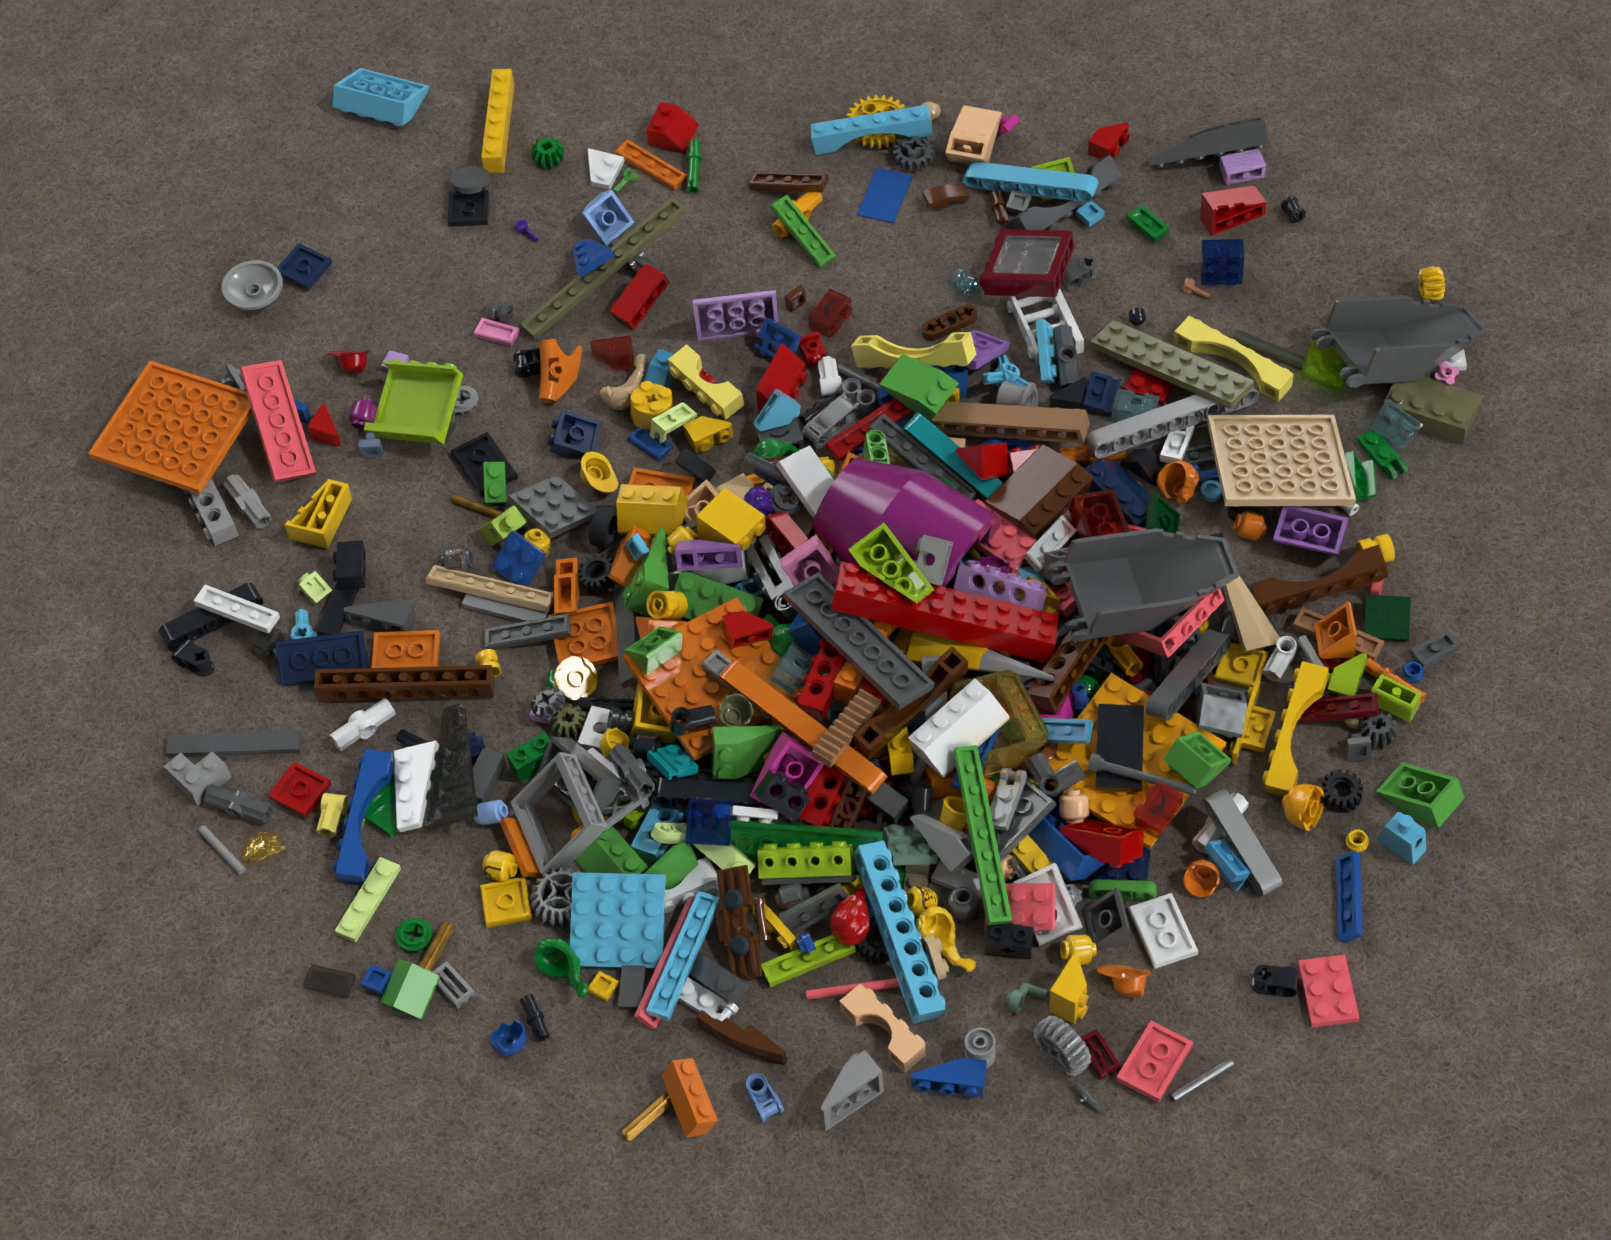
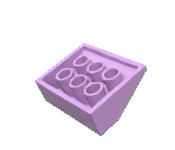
M775 290L693 300L698 342L758 335L765 318H771L779 323Z

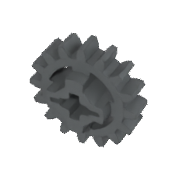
M902 135V140L897 139L896 145H893V159L896 160V164H901L902 169L907 166L909 171L912 168H916L919 171L921 166L926 169L927 163L932 164L933 159L936 157V146L933 144V140H927V137L913 136V138Z

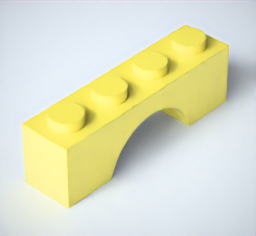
M687 344L668 359L670 374L675 379L679 378L687 390L695 392L702 403L706 402L715 415H720L726 420L744 406L742 393L729 381L712 384L704 381L699 376L703 369L701 357Z

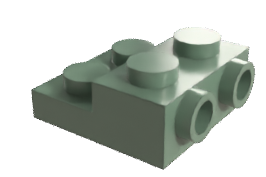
M891 824L888 827H883V840L886 847L891 851L893 865L937 864L938 855L929 848L927 840L914 828V824L910 826Z

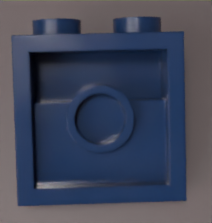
M561 410L558 417L554 416L551 428L555 429L554 434L550 433L547 445L551 446L550 452L570 458L571 454L582 457L588 452H595L601 422Z

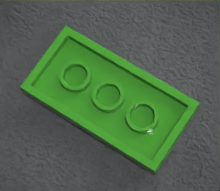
M686 570L680 572L674 591L683 593L687 598L688 609L683 617L691 620L736 597L748 613L758 617L764 602V598Z

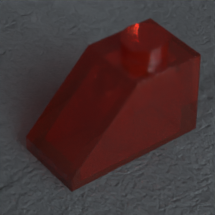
M631 335L590 341L592 356L616 370L635 367Z

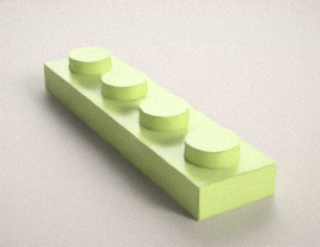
M382 857L378 859L335 929L336 935L352 942H357L401 870L399 864Z

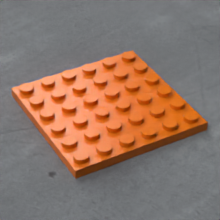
M149 361L88 455L90 459L201 495L253 413L247 392Z
M737 597L673 629L681 631L683 635L681 652L648 675L627 654L623 655V661L668 725L670 724L672 712L678 707H685L687 709L707 705L714 707L716 725L689 730L682 736L676 735L693 761L711 753L713 727H724L718 719V708L725 697L735 694L701 667L702 662L716 649L731 661L735 659L792 703H795L798 692L803 691V688L780 656L771 650L768 640L729 649L721 628L722 616L733 611H746ZM753 708V716L746 726H762L772 719L767 720ZM676 720L680 723H685L683 720Z

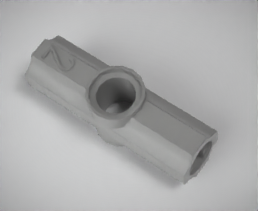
M232 474L228 476L223 483L224 488L233 498L241 514H245L256 529L268 526L272 520L271 515L262 505L254 489H249L239 475Z

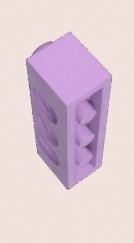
M968 560L959 565L954 585L955 590H962L967 593L1043 611L1048 587L1041 585L1040 581H1027L1021 579V576L1015 573H1002L1001 569L989 566L987 568L980 566L981 563L975 560ZM978 575L983 578V585L979 583ZM998 582L1003 584L1004 591L999 589ZM1019 588L1024 591V594H1025V597H1024V598H1022V597L1019 595V593H1018V589H1019Z

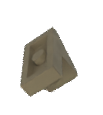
M931 864L905 865L906 875L903 890L907 892L913 886L928 888Z

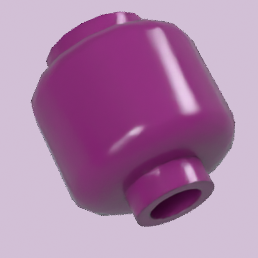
M368 398L354 401L348 416L354 428L364 430L366 422L374 423L378 409L374 405V401Z

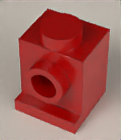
M818 331L802 336L799 350L807 367L818 366V361L827 356Z

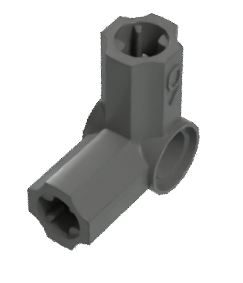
M1042 752L1033 755L1025 762L1042 792L1051 799L1060 797L1065 790L1086 778L1076 759L1054 772ZM1050 782L1057 783V787L1053 791L1046 790V786Z

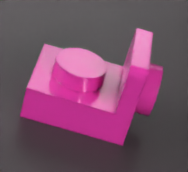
M1016 114L1010 117L1007 115L1001 116L996 138L1010 131L1020 121Z

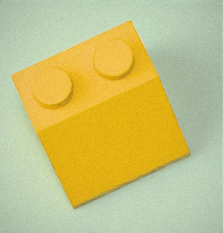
M1073 954L1050 990V1012L1075 1025L1078 1018L1082 1019L1088 1010L1086 1002L1089 996L1087 995V984L1079 958Z

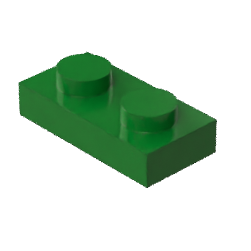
M1143 205L1127 214V221L1153 243L1166 236L1170 231V227Z

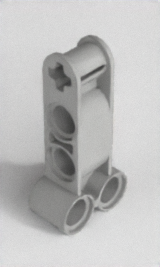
M855 378L846 379L842 384L843 394L803 427L801 431L803 438L810 440L815 448H821L859 415L868 416L877 410L875 393L867 389L861 391L859 380Z

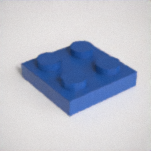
M511 531L492 568L513 584L529 587L546 553L517 531Z

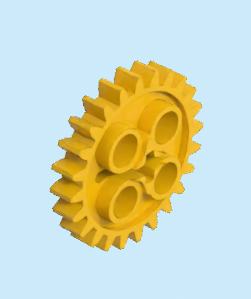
M875 95L874 99L867 96V101L860 99V104L853 103L854 108H849L846 118L904 109L905 105H900V100L893 102L892 96L888 100L885 98V95L882 98H878ZM894 133L869 134L856 138V143L862 141L863 147L870 144L871 149L874 145H877L880 149L882 144L888 148L890 142L895 145L896 139L902 140V135Z

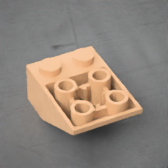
M964 105L949 137L945 152L948 160L969 165L971 162L989 163L1002 112Z

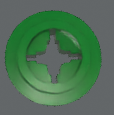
M410 918L398 926L395 937L401 949L403 948L408 952H419L423 947L427 948L428 943L432 940L433 931L426 920ZM417 930L418 935L420 937H415V939L411 942V937L409 935H413Z

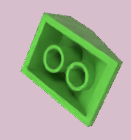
M902 354L881 381L879 387L931 422L959 383L942 370Z
M781 725L713 727L711 750L713 780L737 779L762 770L764 765L763 755L772 749L780 737Z
M1404 762L1396 768L1376 791L1378 796L1418 822L1436 828L1443 824L1464 799L1458 778Z

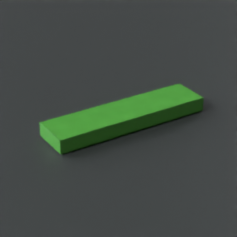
M788 195L771 204V210L818 268L835 259L836 255Z

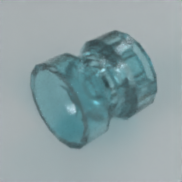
M962 267L958 268L950 278V284L955 288H960V292L966 296L976 289L979 282L973 275H968V271Z

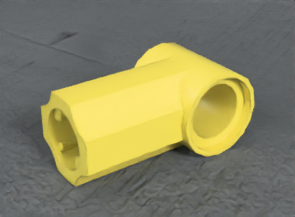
M323 794L321 816L316 830L317 834L325 838L337 836L342 815H345L348 809L347 795Z

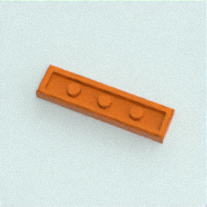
M628 139L614 151L615 155L624 157L625 162L674 191L687 180V174Z

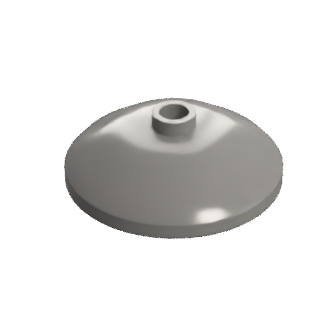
M260 260L246 261L236 265L225 275L222 282V293L225 300L233 307L242 310H256L269 305L279 296L283 287V280L279 270L271 263Z

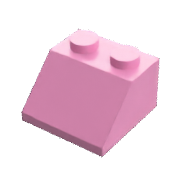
M817 535L780 559L782 569L794 585L799 584L818 572L832 585L835 583L839 571L832 556Z

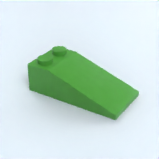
M660 527L648 547L649 552L643 557L631 582L623 592L625 609L648 617L649 613L646 608L648 596L656 590L667 591L669 589L664 527Z

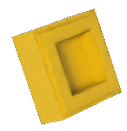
M599 971L588 986V993L608 1002L620 984L618 980Z

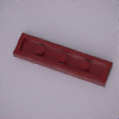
M1369 693L1320 698L1304 711L1297 724L1379 716L1378 694Z

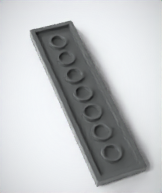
M819 572L783 593V599L898 710L934 689V682L868 619L830 610L834 587Z

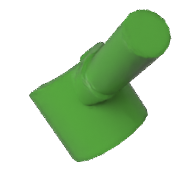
M626 169L623 174L624 178L614 188V191L618 192L629 181H637L638 174L634 173L629 177L633 170Z

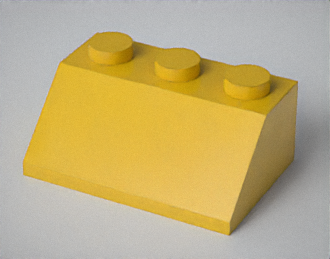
M621 484L616 502L618 533L626 535L636 525L646 530L651 536H655L660 527L665 528V537L670 535L679 526H682L689 500L682 487Z

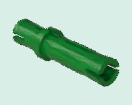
M694 139V146L692 140L688 143L689 151L686 156L688 163L686 191L689 194H693L694 188L695 194L699 192L700 163L702 162L700 155L701 142Z

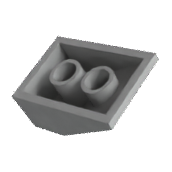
M865 1050L860 1054L852 1055L848 1059L821 1106L822 1125L825 1131L884 1092L882 1070Z

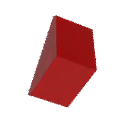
M324 403L319 407L308 425L310 437L313 440L339 447L341 443L338 433Z

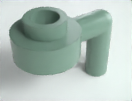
M1022 983L1019 989H1015L1013 993H1008L1005 1005L1008 1006L1009 1012L1019 1014L1027 993L1046 999L1049 990L1028 983Z

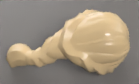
M643 353L635 357L634 365L636 370L624 385L619 387L607 386L600 390L603 402L611 409L624 410L630 407L631 393L640 386L639 384L645 371L646 355Z

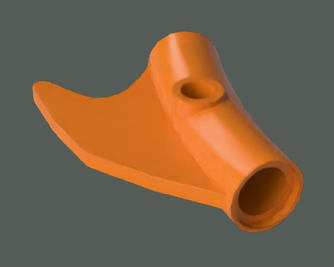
M557 339L538 341L541 362L538 400L554 404L577 379L581 363L582 346H576L571 355L567 356L558 346Z

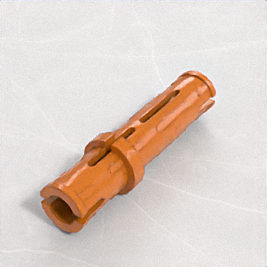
M1371 658L1367 660L1364 671L1377 679L1380 675L1384 674L1389 679L1392 678V680L1417 690V692H1421L1420 704L1424 701L1425 698L1423 697H1426L1427 693L1394 674L1389 667L1385 668Z

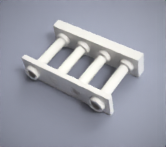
M1060 288L1057 297H1027L1016 300L1015 296H1009V301H1006L1008 312L1013 313L1028 346L1029 358L1034 359L1036 366L1040 365L1038 345L1034 339L1037 338L1036 329L1031 331L1027 323L1055 316L1059 317L1060 320L1059 323L1052 325L1053 328L1059 325L1072 326L1074 348L1077 354L1084 352V339ZM1046 300L1048 302L1051 301L1053 304L1052 308L1023 315L1021 310L1022 307Z

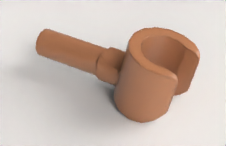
M1191 278L1185 279L1183 285V292L1185 294L1195 293L1209 299L1211 294L1195 287V280Z

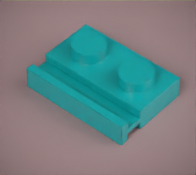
M677 744L658 748L656 752L651 750L647 752V759L668 780H672V776L680 778L698 774V765Z

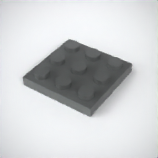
M558 475L511 494L508 498V503L514 505L529 522L543 531L549 539L591 521L596 512V509Z

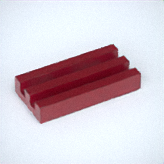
M1098 1029L1080 1037L1082 1041H1087L1105 1069H1101L1089 1050L1091 1054L1090 1064L1100 1080L1122 1069L1121 1064ZM1092 1037L1096 1038V1040L1104 1050L1105 1054L1113 1064L1112 1066L1108 1065V1063L1102 1056L1101 1052L1091 1039Z

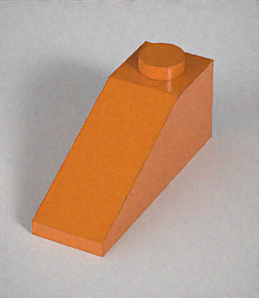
M636 525L621 540L608 575L609 578L625 588L631 582L642 559L637 562L634 560L625 543L633 535L639 533L648 548L652 536L646 530Z

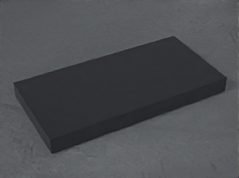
M1098 704L1097 754L1101 755L1100 757L1104 758V761L1142 771L1144 706ZM1101 770V772L1096 771L1095 790L1142 792V781Z

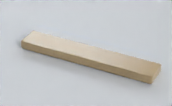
M434 565L426 577V584L547 613L554 603V593L459 570H448L442 566Z

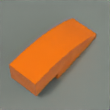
M577 557L556 560V575H554L555 615L577 613L580 596V580L577 574L579 573L578 567H581Z

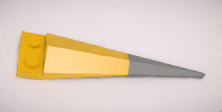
M902 627L893 643L919 667H921V657L943 655L953 646L968 661V670L1003 673L1049 681L1054 680L1053 676L987 648Z

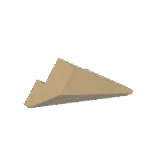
M1239 575L1238 578L1223 586L1229 612H1232L1242 653L1276 646L1277 640L1280 638Z

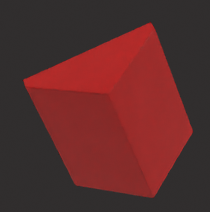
M1007 443L981 444L959 447L955 450L981 480L1005 477L1009 474Z

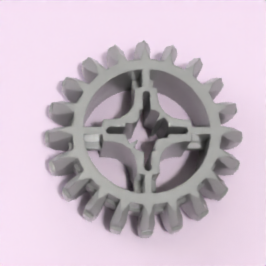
M560 867L558 872L551 869V874L549 875L543 872V879L537 878L536 885L532 886V894L530 895L532 909L538 918L542 917L544 923L550 921V924L554 926L559 922L560 926L563 927L564 922L568 921L571 925L573 869L570 867L567 871H564V868ZM549 890H551L552 893L549 896H547L548 899L544 901L545 895L548 893Z
M1048 1016L1034 1029V1038L1040 1046V1050L1045 1054V1057L1062 1072L1065 1071L1067 1075L1076 1076L1083 1072L1091 1063V1054L1085 1046V1042L1062 1019H1058L1056 1016Z

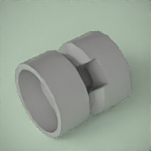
M978 1027L972 1029L965 1036V1058L987 1061V1068H989L994 1063L996 1057L995 1037L986 1028Z

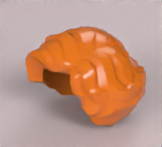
M1185 461L1165 464L1161 469L1156 483L1166 499H1174L1179 504H1185L1194 495L1195 487L1199 482V473L1191 464Z

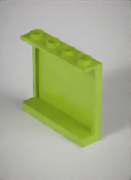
M392 359V361L383 360V364L389 368L374 423L366 422L364 431L367 433L375 432V438L444 444L463 373L456 369L457 366L450 363L438 365L434 362L422 364L414 360L409 362H403L399 359Z

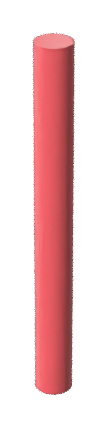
M897 978L861 983L866 989L870 988L872 991L900 987ZM860 983L807 990L806 998L811 1000L847 995Z

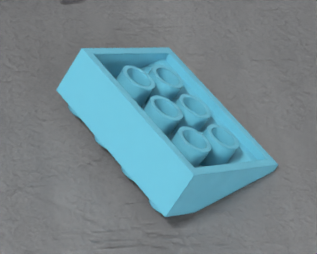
M359 68L334 85L332 107L338 108L342 112L357 113L360 117L368 116L375 118L376 121H388L395 126H403L413 118L430 86Z

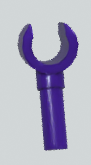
M522 219L515 222V229L518 234L525 231L534 242L539 240L529 229L526 220Z

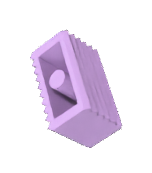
M1259 148L1253 150L1246 149L1243 152L1227 153L1224 156H1220L1219 168L1226 185H1232L1234 183L1264 178L1266 163Z

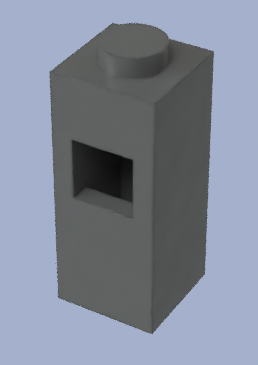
M482 749L461 791L464 803L470 808H474L479 803L489 801L506 767L503 754Z

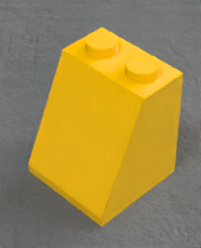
M726 488L696 516L699 540L740 545L741 551L747 550L751 541L756 536H760L766 528L765 515Z

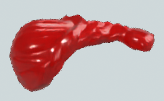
M864 887L859 888L853 895H849L839 902L831 915V933L841 944L849 946L859 944L869 932L870 919L867 904L865 903L867 894Z

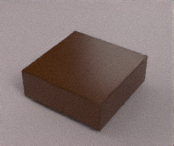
M801 285L785 295L786 309L790 312H793L806 302L805 288Z

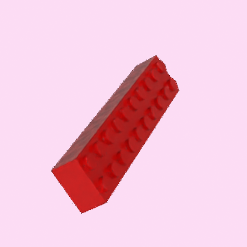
M841 561L830 610L995 651L1009 652L1011 655L1048 663L1056 645L1058 615L931 584L934 591L918 603H915L861 566Z

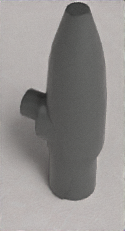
M1076 1083L1073 1089L1080 1095L1079 1103H1087L1092 1109L1100 1113L1102 1110L1095 1098L1080 1083Z

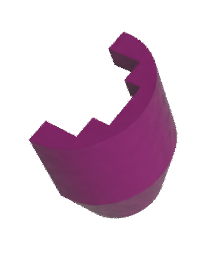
M856 458L842 470L830 486L816 512L812 527L828 546L831 545L841 561L856 565L859 564L848 549L882 523L887 525L913 561H918L920 552L916 551L918 540L922 539L923 535L952 541L953 545L943 585H941L945 587L955 575L957 564L975 541L980 542L981 539L988 543L1000 528L1001 519L996 514L926 471ZM932 553L926 556L927 565L931 566L935 562V557Z

